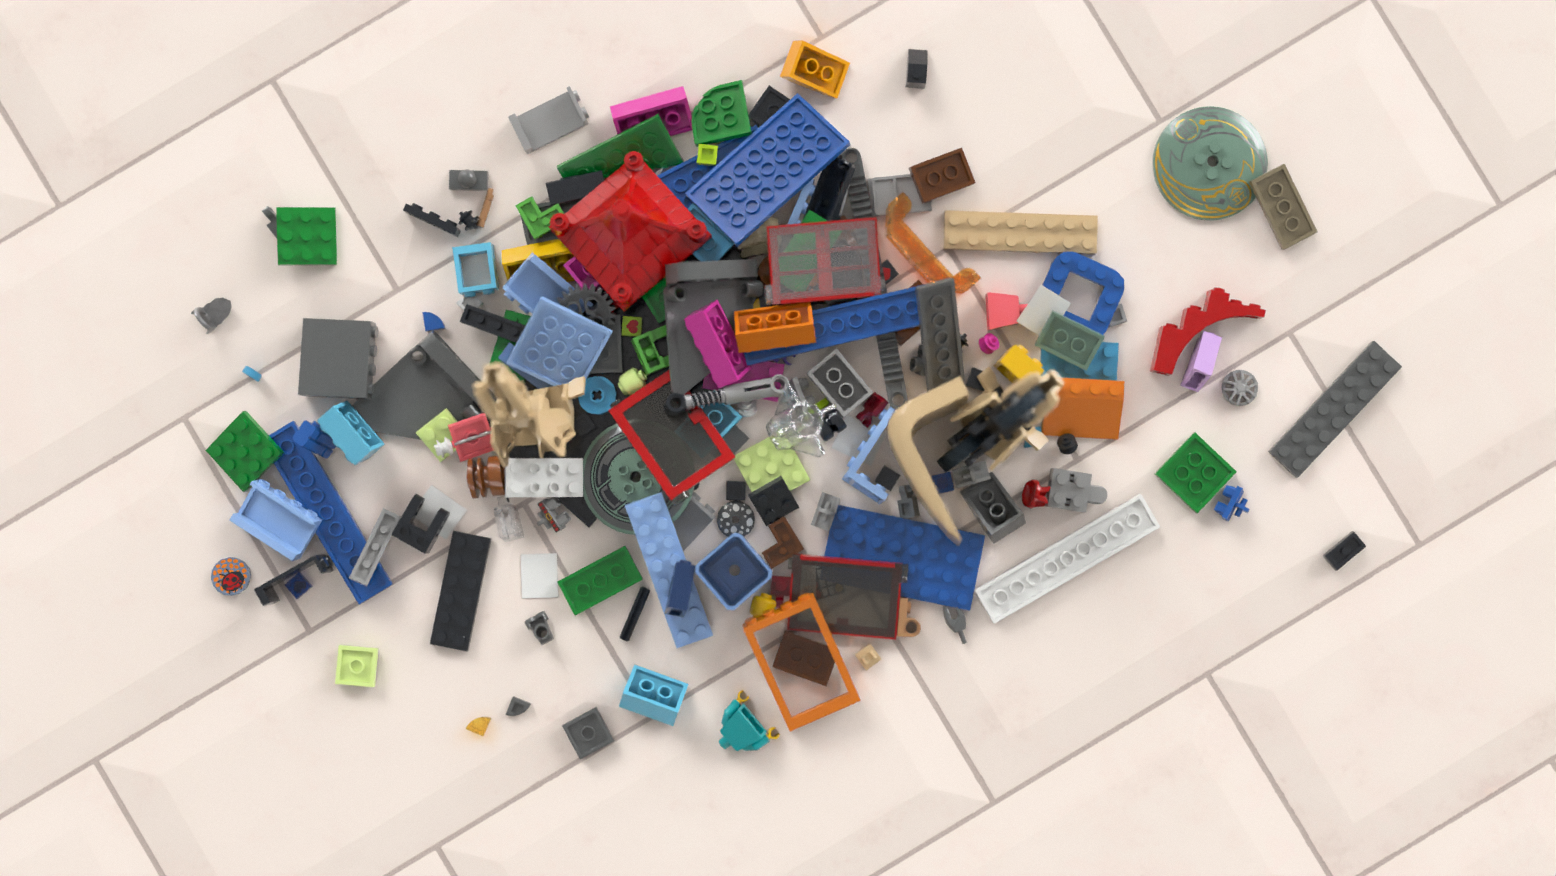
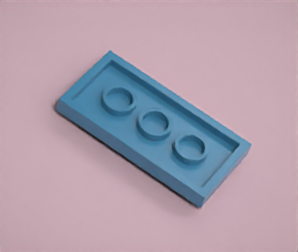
M1102 342L1087 371L1041 349L1040 362L1043 365L1041 368L1044 370L1041 376L1050 370H1055L1061 378L1117 381L1119 343Z

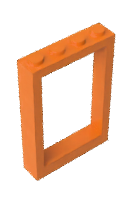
M814 593L802 594L798 597V600L784 602L780 605V608L775 610L768 609L762 613V616L757 618L755 616L750 617L742 624L745 635L789 731H793L861 701ZM811 608L848 692L791 716L754 632Z

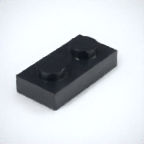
M1352 531L1327 551L1323 557L1337 571L1363 550L1366 545Z

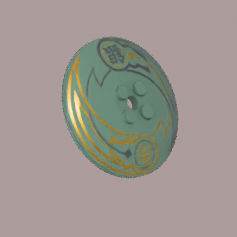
M1207 106L1186 111L1167 125L1157 140L1152 164L1157 187L1172 207L1186 216L1211 221L1231 217L1244 210L1255 200L1256 196L1249 181L1267 172L1268 161L1266 148L1260 134L1246 118L1226 108ZM1208 157H1214L1217 160L1215 167L1208 165Z

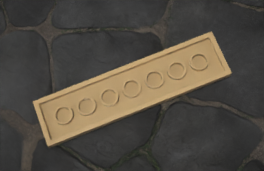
M945 210L943 249L1097 254L1098 215Z

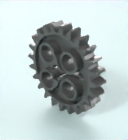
M586 283L583 284V288L576 284L575 290L570 286L568 287V294L562 291L564 298L557 297L559 305L567 309L571 304H576L578 307L573 312L582 315L579 302L581 298L583 299L588 319L600 318L601 322L599 324L610 330L612 329L609 325H615L614 320L611 318L616 317V313L611 311L616 308L614 305H610L613 302L612 298L606 299L608 296L606 292L601 294V287L595 290L594 284L590 288H587ZM591 299L597 301L593 307L587 306V302Z

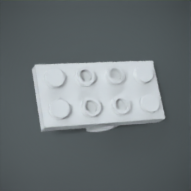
M509 458L508 466L505 467V497H583V458Z

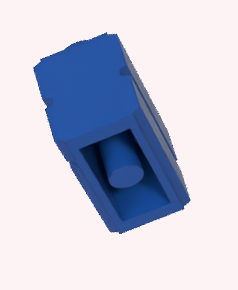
M303 421L299 427L300 430H297L292 437L293 440L301 447L328 459L333 452L332 449L336 448L332 441L333 439L321 430V425L318 422Z

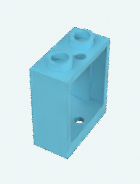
M491 242L452 247L459 294L464 295V297H474L476 293L483 292V295L494 294L495 290H499L494 246ZM487 253L491 284L464 287L460 257Z

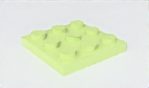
M784 430L735 455L734 460L751 492L779 476H782L790 491L810 481Z

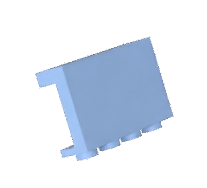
M534 253L529 255L502 287L506 291L504 295L512 302L516 299L520 303L519 308L526 314L529 312L533 313L542 296L560 304L557 301V297L564 298L562 291L568 294L569 286L575 290L573 286ZM580 298L579 302L583 313L585 308L583 299ZM588 301L587 306L592 307L593 304ZM571 304L568 309L575 311L578 306Z
M266 480L251 481L250 485L253 487L239 512L234 513L230 521L291 561L301 559L322 519L317 517L318 515L314 511L301 507L302 504L300 502L287 498L283 491L270 487V483Z

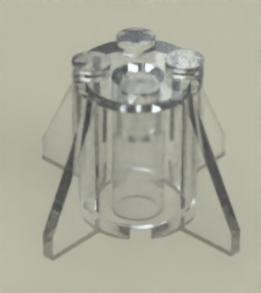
M789 384L783 389L775 415L766 424L769 438L778 450L792 449L820 457L826 454L817 437L822 431L821 425L824 422L822 415L836 408V405H831L820 411L816 405L806 403L808 401H799L792 385Z

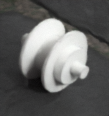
M756 400L737 403L738 413L743 417L755 415L757 412Z

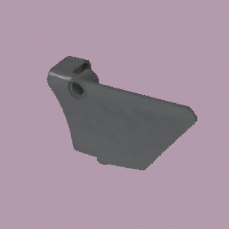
M757 259L681 262L665 265L666 287L663 291L672 393L684 395L710 373L708 366L703 361L700 350L695 346L691 332L686 328L684 318L718 299L735 334L734 311L753 309L756 298L760 297L763 293V284L760 280H757Z
M434 330L374 384L375 391L371 399H358L352 405L373 431L418 440L421 439L416 434V431L446 408L457 421L484 413L473 387L475 383L481 382V380ZM415 351H420L423 354V359L415 360L412 354ZM488 388L489 393H490V395H491V397H492L494 403H496L497 397H496L495 394Z

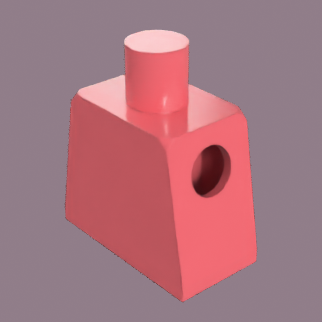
M986 293L987 331L1019 324L1016 321L1028 304H1019L1017 295Z

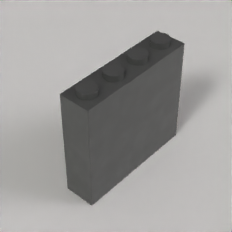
M303 318L298 395L371 399L375 391V386L372 382L373 376L376 374V366L374 364V357L377 355L375 338L378 337L376 323L358 320Z

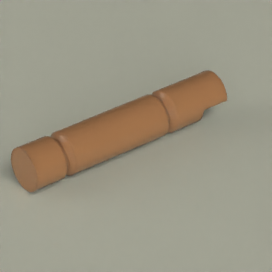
M488 188L486 200H484L477 223L478 227L484 228L492 204L491 201L494 197L492 195L494 189Z

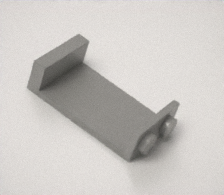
M569 86L567 87V92L519 116H516L515 113L508 116L527 154L588 125L586 119L589 118L585 107L580 108L578 101L581 99L576 90L572 91Z
M694 491L685 511L673 522L683 551L716 517L713 515L715 510L708 504L704 506L699 501L701 497Z

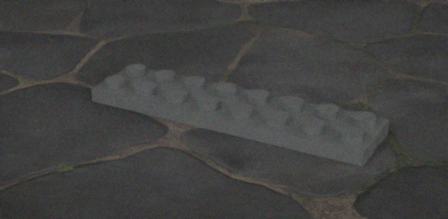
M1371 341L1268 452L1295 478H1298L1402 366L1379 344Z

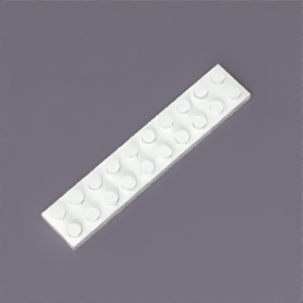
M1138 494L974 591L995 624L1155 531L1160 526L1142 495Z

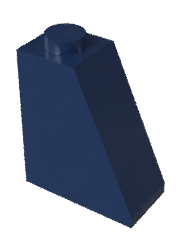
M680 560V562L675 563L664 614L684 617L686 614L696 566L691 565L692 562Z

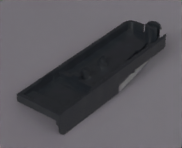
M837 157L822 170L804 218L808 211L811 210L827 221L840 220L849 185L855 172V165L848 162L844 158L840 159ZM841 182H843L841 191H840V193H839V195H838Z

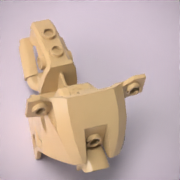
M499 362L484 365L483 381L474 384V393L484 415L492 420L491 445L502 466H508L509 453L514 446L538 445L540 458L544 457V452L553 451L559 457L565 456L566 442L576 435L572 399L585 394L586 378L584 376L578 377L567 384L527 391L524 383L518 381L516 376L507 369V366ZM490 386L493 387L494 394L497 397L496 406L488 390Z

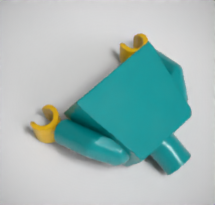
M742 690L738 693V698L734 699L724 710L721 720L723 727L720 729L723 737L719 740V744L723 749L732 746L735 751L741 749L744 751H757L769 743L771 738L777 739L780 734L777 733L775 736H771V731L776 729V727H770L766 731L746 705H741L742 702H746L749 698V695L745 700L740 698V694L744 691Z

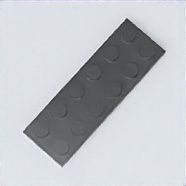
M950 277L917 286L915 291L927 392L958 377H961L965 385L954 279Z

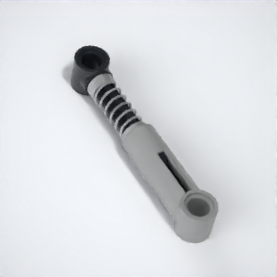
M777 374L771 378L726 385L718 389V391L713 390L711 392L709 390L708 393L704 391L702 394L698 392L697 395L693 393L692 396L689 394L673 393L666 399L664 409L667 414L677 416L681 412L690 410L692 407L694 409L696 406L699 408L701 405L703 407L707 404L710 406L712 403L713 405L715 403L728 405L772 396L780 397L787 391L789 381L786 376ZM774 382H779L782 385V389H776ZM670 401H677L680 407L673 408L670 405Z

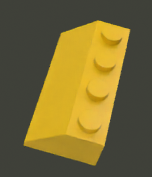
M559 239L501 250L502 265L507 281L531 253L539 257L565 281H575L563 266L574 256Z

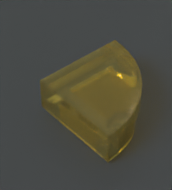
M486 716L478 717L472 720L466 729L484 736L492 718Z

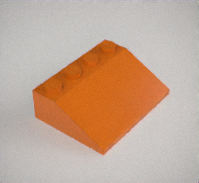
M1061 378L1064 385L1055 393L1059 397L1057 406L1042 419L1041 432L1045 436H1061L1070 433L1080 438L1118 440L1125 381Z

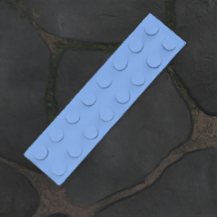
M662 492L626 504L625 508L663 612H665L675 563L680 562V560H686L665 499ZM693 580L688 609L684 617L664 614L676 648L713 636Z

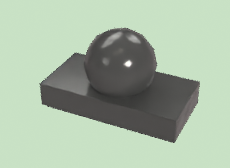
M449 170V190L488 191V171Z

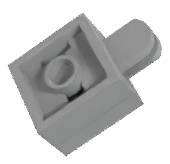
M1051 468L1048 486L1051 489L1046 494L1048 503L1045 506L1086 512L1087 503H1104L1107 499V491L1102 486L1091 485L1092 474Z

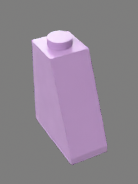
M1203 331L1197 339L1180 386L1196 392L1200 391L1212 376L1222 337L1212 332Z

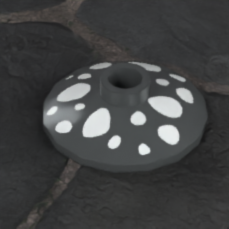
M728 502L718 512V528L727 537L733 533H741L745 537L754 527V512L744 502ZM734 516L739 517L738 523H733L732 518Z

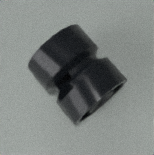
M834 407L825 412V417L820 416L811 422L824 442L834 437L835 432L840 433L847 428L844 420Z

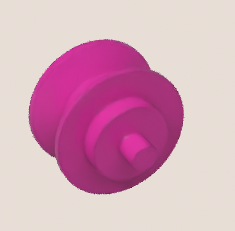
M987 333L979 339V347L985 354H992L993 351L999 348L998 338L991 333Z

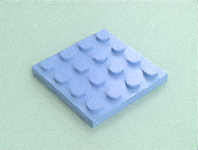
M542 296L506 364L552 386L567 384L578 377L584 376L587 378L611 336L612 330Z

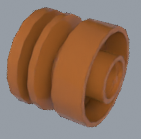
M498 456L488 457L487 466H485L482 458L477 459V464L475 459H468L466 477L473 499L479 498L480 493L482 498L487 497L488 488H490L493 496L505 495V467L502 466Z

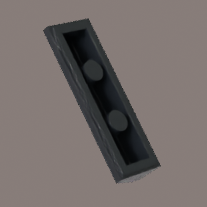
M602 170L547 182L546 188L550 204L555 205L584 198L604 181Z

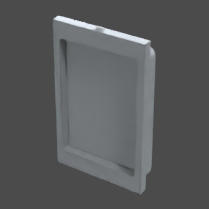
M911 174L867 179L873 217L932 211V200L922 204Z

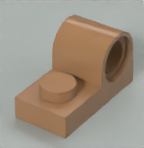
M900 597L897 637H915L921 630L920 623L916 619L907 617V613L910 614L911 602H908L907 597ZM909 622L916 624L914 632H907L906 625Z

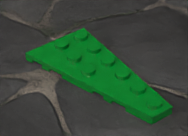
M657 114L557 165V169L562 178L602 170L603 177L608 178L624 165L626 154L632 151L639 152L650 169H664L669 166H676L683 163L684 160L660 116Z

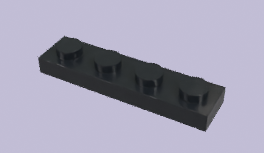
M466 304L460 322L515 343H517L526 326Z

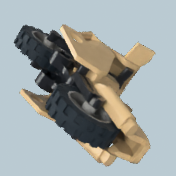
M990 367L981 372L977 378L985 391L970 402L959 407L958 413L950 418L952 422L960 419L963 429L947 440L952 448L936 461L944 472H948L961 461L969 467L983 454L995 460L989 467L992 471L999 464L1003 463L1025 440L1036 451L1042 448L1049 440L1042 432L1036 430L1033 425H1037L1057 406L1059 397L1055 393L1063 387L1064 382L1055 370H1050L1043 376L1038 372L1030 373L1008 386L1005 391L997 382L996 375Z

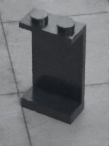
M325 554L314 555L258 586L254 591L263 606L275 604L280 599L273 588L274 586L315 563L321 574L331 573L334 571L332 568L334 564L331 558Z

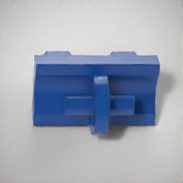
M1226 485L1222 495L1230 498L1228 505L1218 501L1214 508V511L1221 515L1224 520L1229 522L1235 508L1237 510L1234 515L1240 517L1242 511L1245 513L1249 512L1250 509L1245 507L1247 499L1242 498L1239 504L1244 493L1243 488Z

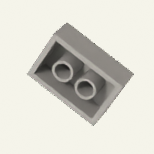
M837 348L806 374L842 418L873 394V391Z

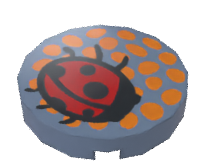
M234 557L221 559L215 564L211 573V580L215 589L224 595L230 596L242 593L248 587L251 579L248 565L243 560Z

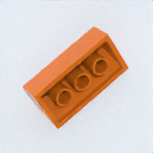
M811 302L734 311L735 334L739 353L816 343Z

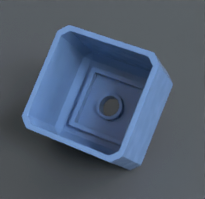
M741 533L730 535L702 559L695 568V573L727 610H735L772 577V569ZM731 565H738L740 567L738 575L733 576L730 574L729 568Z

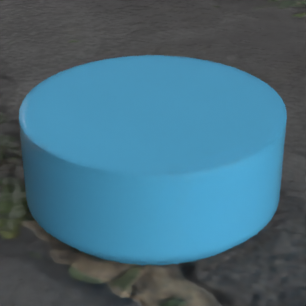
M245 366L242 371L257 382L262 378L260 373L249 366Z

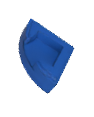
M422 312L426 332L445 329L443 321L437 315L430 312Z

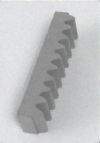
M383 508L349 579L367 587L401 516Z

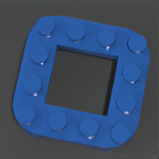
M1063 252L1052 261L1042 285L1059 295L1069 272L1102 286V293L1089 321L1068 311L1064 313V316L1104 335L1123 295L1124 278L1116 270L1081 254Z

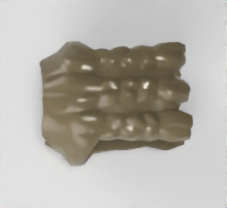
M770 217L738 246V249L743 250L739 253L740 258L746 259L751 256L768 254L766 226L779 225L778 219ZM777 235L778 249L783 244L782 235Z

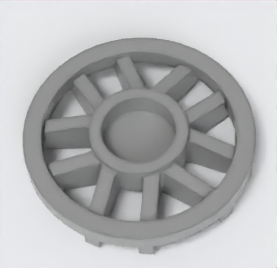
M1232 371L1226 375L1222 382L1223 396L1233 405L1242 406L1249 404L1257 396L1258 382L1255 376L1248 371ZM1235 373H1240V380H1237ZM1244 374H1246V375L1249 376V377H1248L1247 379H1245V380H1244ZM1230 376H1233L1234 382L1228 381ZM1252 379L1254 384L1248 386L1246 382ZM1226 383L1232 384V388H1225ZM1254 386V393L1249 388ZM1226 391H1233L1230 397H1228ZM1246 392L1252 395L1250 399L1245 395ZM1234 395H1238L1236 402L1232 400ZM1241 397H1243L1246 400V402L1239 403Z

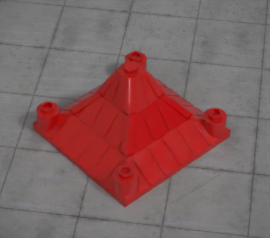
M636 151L627 153L624 158V165L574 205L567 213H556L553 215L548 226L623 312L666 277V264L685 261L712 238V235L706 229V225L693 216L644 162L642 155Z

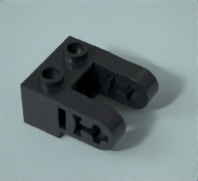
M415 494L391 535L427 554L430 553L439 537L438 535L446 523L450 512L440 508L427 531L415 526L413 521L421 509L425 498Z

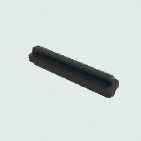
M646 587L640 588L620 634V639L624 641L630 640L649 596L650 589Z

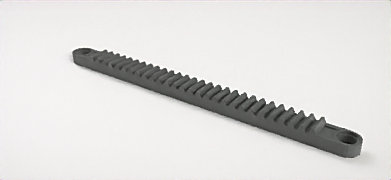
M848 148L843 152L842 158L846 159L850 153H854L857 156V160L853 163L855 165V172L848 189L853 219L871 218L873 216L861 154L855 148ZM856 229L858 245H867V229ZM868 249L860 250L862 265L869 264ZM879 252L880 293L886 294L887 288ZM863 269L866 286H870L869 269ZM895 332L876 336L888 401L890 406L897 410L902 405H895L892 401L893 397L901 395L904 399L903 404L908 402L896 335Z

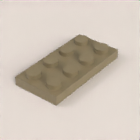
M1281 164L1249 181L1282 250L1318 232L1285 164Z

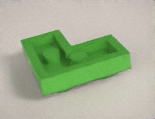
M532 196L515 205L535 240L551 231L548 226L553 215L556 213L564 214L559 204L541 212Z

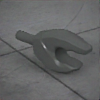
M944 605L943 614L946 624L954 633L958 632L962 644L967 643L962 631L966 629L964 613L956 607L958 616L956 619H952L948 607Z

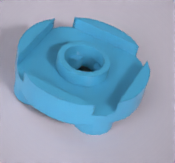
M594 376L585 380V394L579 396L578 399L585 411L601 415L613 408L617 392L611 381L605 377ZM600 390L602 392L601 400H593L594 395L592 393Z

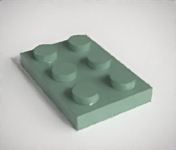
M1052 310L1035 342V346L1087 371L1105 336Z

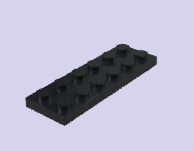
M453 531L430 644L466 652L469 651L492 538Z

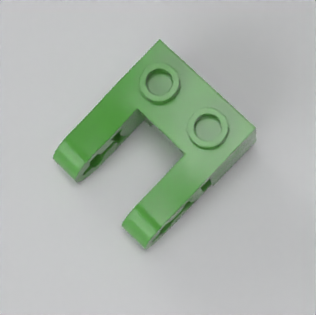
M666 325L634 337L631 340L646 376L669 367L668 355L663 358L659 356L654 345L655 341L667 336Z

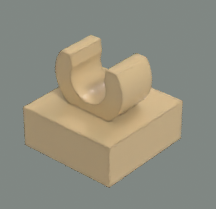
M868 644L855 654L866 671L882 660L871 644Z

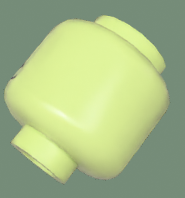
M631 368L619 377L618 386L624 395L631 396L646 386L647 376L642 370L638 371L636 368Z

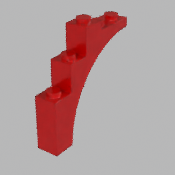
M1214 287L1213 290L1207 291L1203 311H1201V307L1190 305V308L1183 309L1179 329H1177V325L1170 323L1160 327L1150 372L1166 376L1172 375L1184 347L1205 327L1229 318L1246 317L1261 319L1265 317L1266 310L1260 309L1261 306L1257 304H1249L1247 306L1243 305L1240 300L1231 299L1229 301L1230 293H1225V289Z

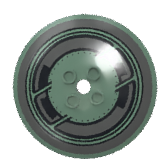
M627 420L673 487L695 473L693 459L687 446L671 429L649 420ZM617 424L608 427L600 433L591 443L584 456L583 496L592 513L603 524L615 531L635 535L625 508L626 504L662 492L672 522H674L685 511L691 500L694 486L672 501ZM638 471L641 474V479L635 483L632 481L631 475L633 472Z

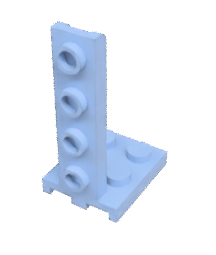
M891 406L888 410L883 409L878 417L881 421L877 426L873 425L868 432L870 435L867 442L862 441L857 449L860 451L858 456H852L847 464L850 468L842 478L843 481L878 504L884 502L889 495L885 492L886 488L880 484L874 485L869 481L870 478L856 472L888 425V421L895 411Z

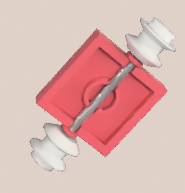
M484 413L448 425L453 440L450 442L445 437L444 442L440 443L436 440L437 444L434 445L437 456L442 455V458H444L445 453L452 455L453 448H456L460 462L494 451L491 445V427Z

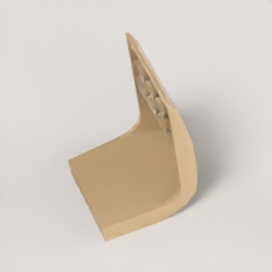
M961 377L951 380L903 404L891 415L887 429L891 451L911 489L946 537L957 546L960 545L961 538L912 439L922 427L958 410L959 407L968 402L969 393Z

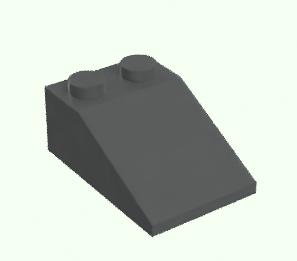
M990 472L991 479L971 484L960 491V493L994 544L1026 524L1023 512L994 473Z

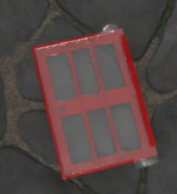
M876 217L766 226L770 285H765L764 287L766 305L881 295V291H885V280L880 279Z

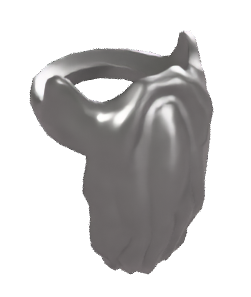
M216 298L207 303L203 308H195L191 314H195L199 323L207 329L206 334H209L228 317L232 307L231 301L225 298Z

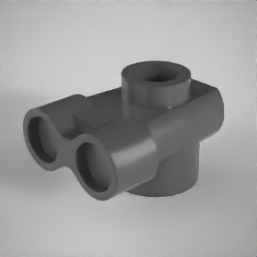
M919 345L918 357L913 356L910 360V370L918 375L925 376L922 345Z
M545 611L524 622L528 630H532L541 645L554 639L547 622L549 618ZM547 631L546 636L542 637L541 632Z

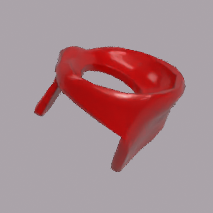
M1032 479L1028 481L1022 492L1023 505L1029 509L1045 506L1048 503L1045 495L1051 487L1040 486L1038 480Z

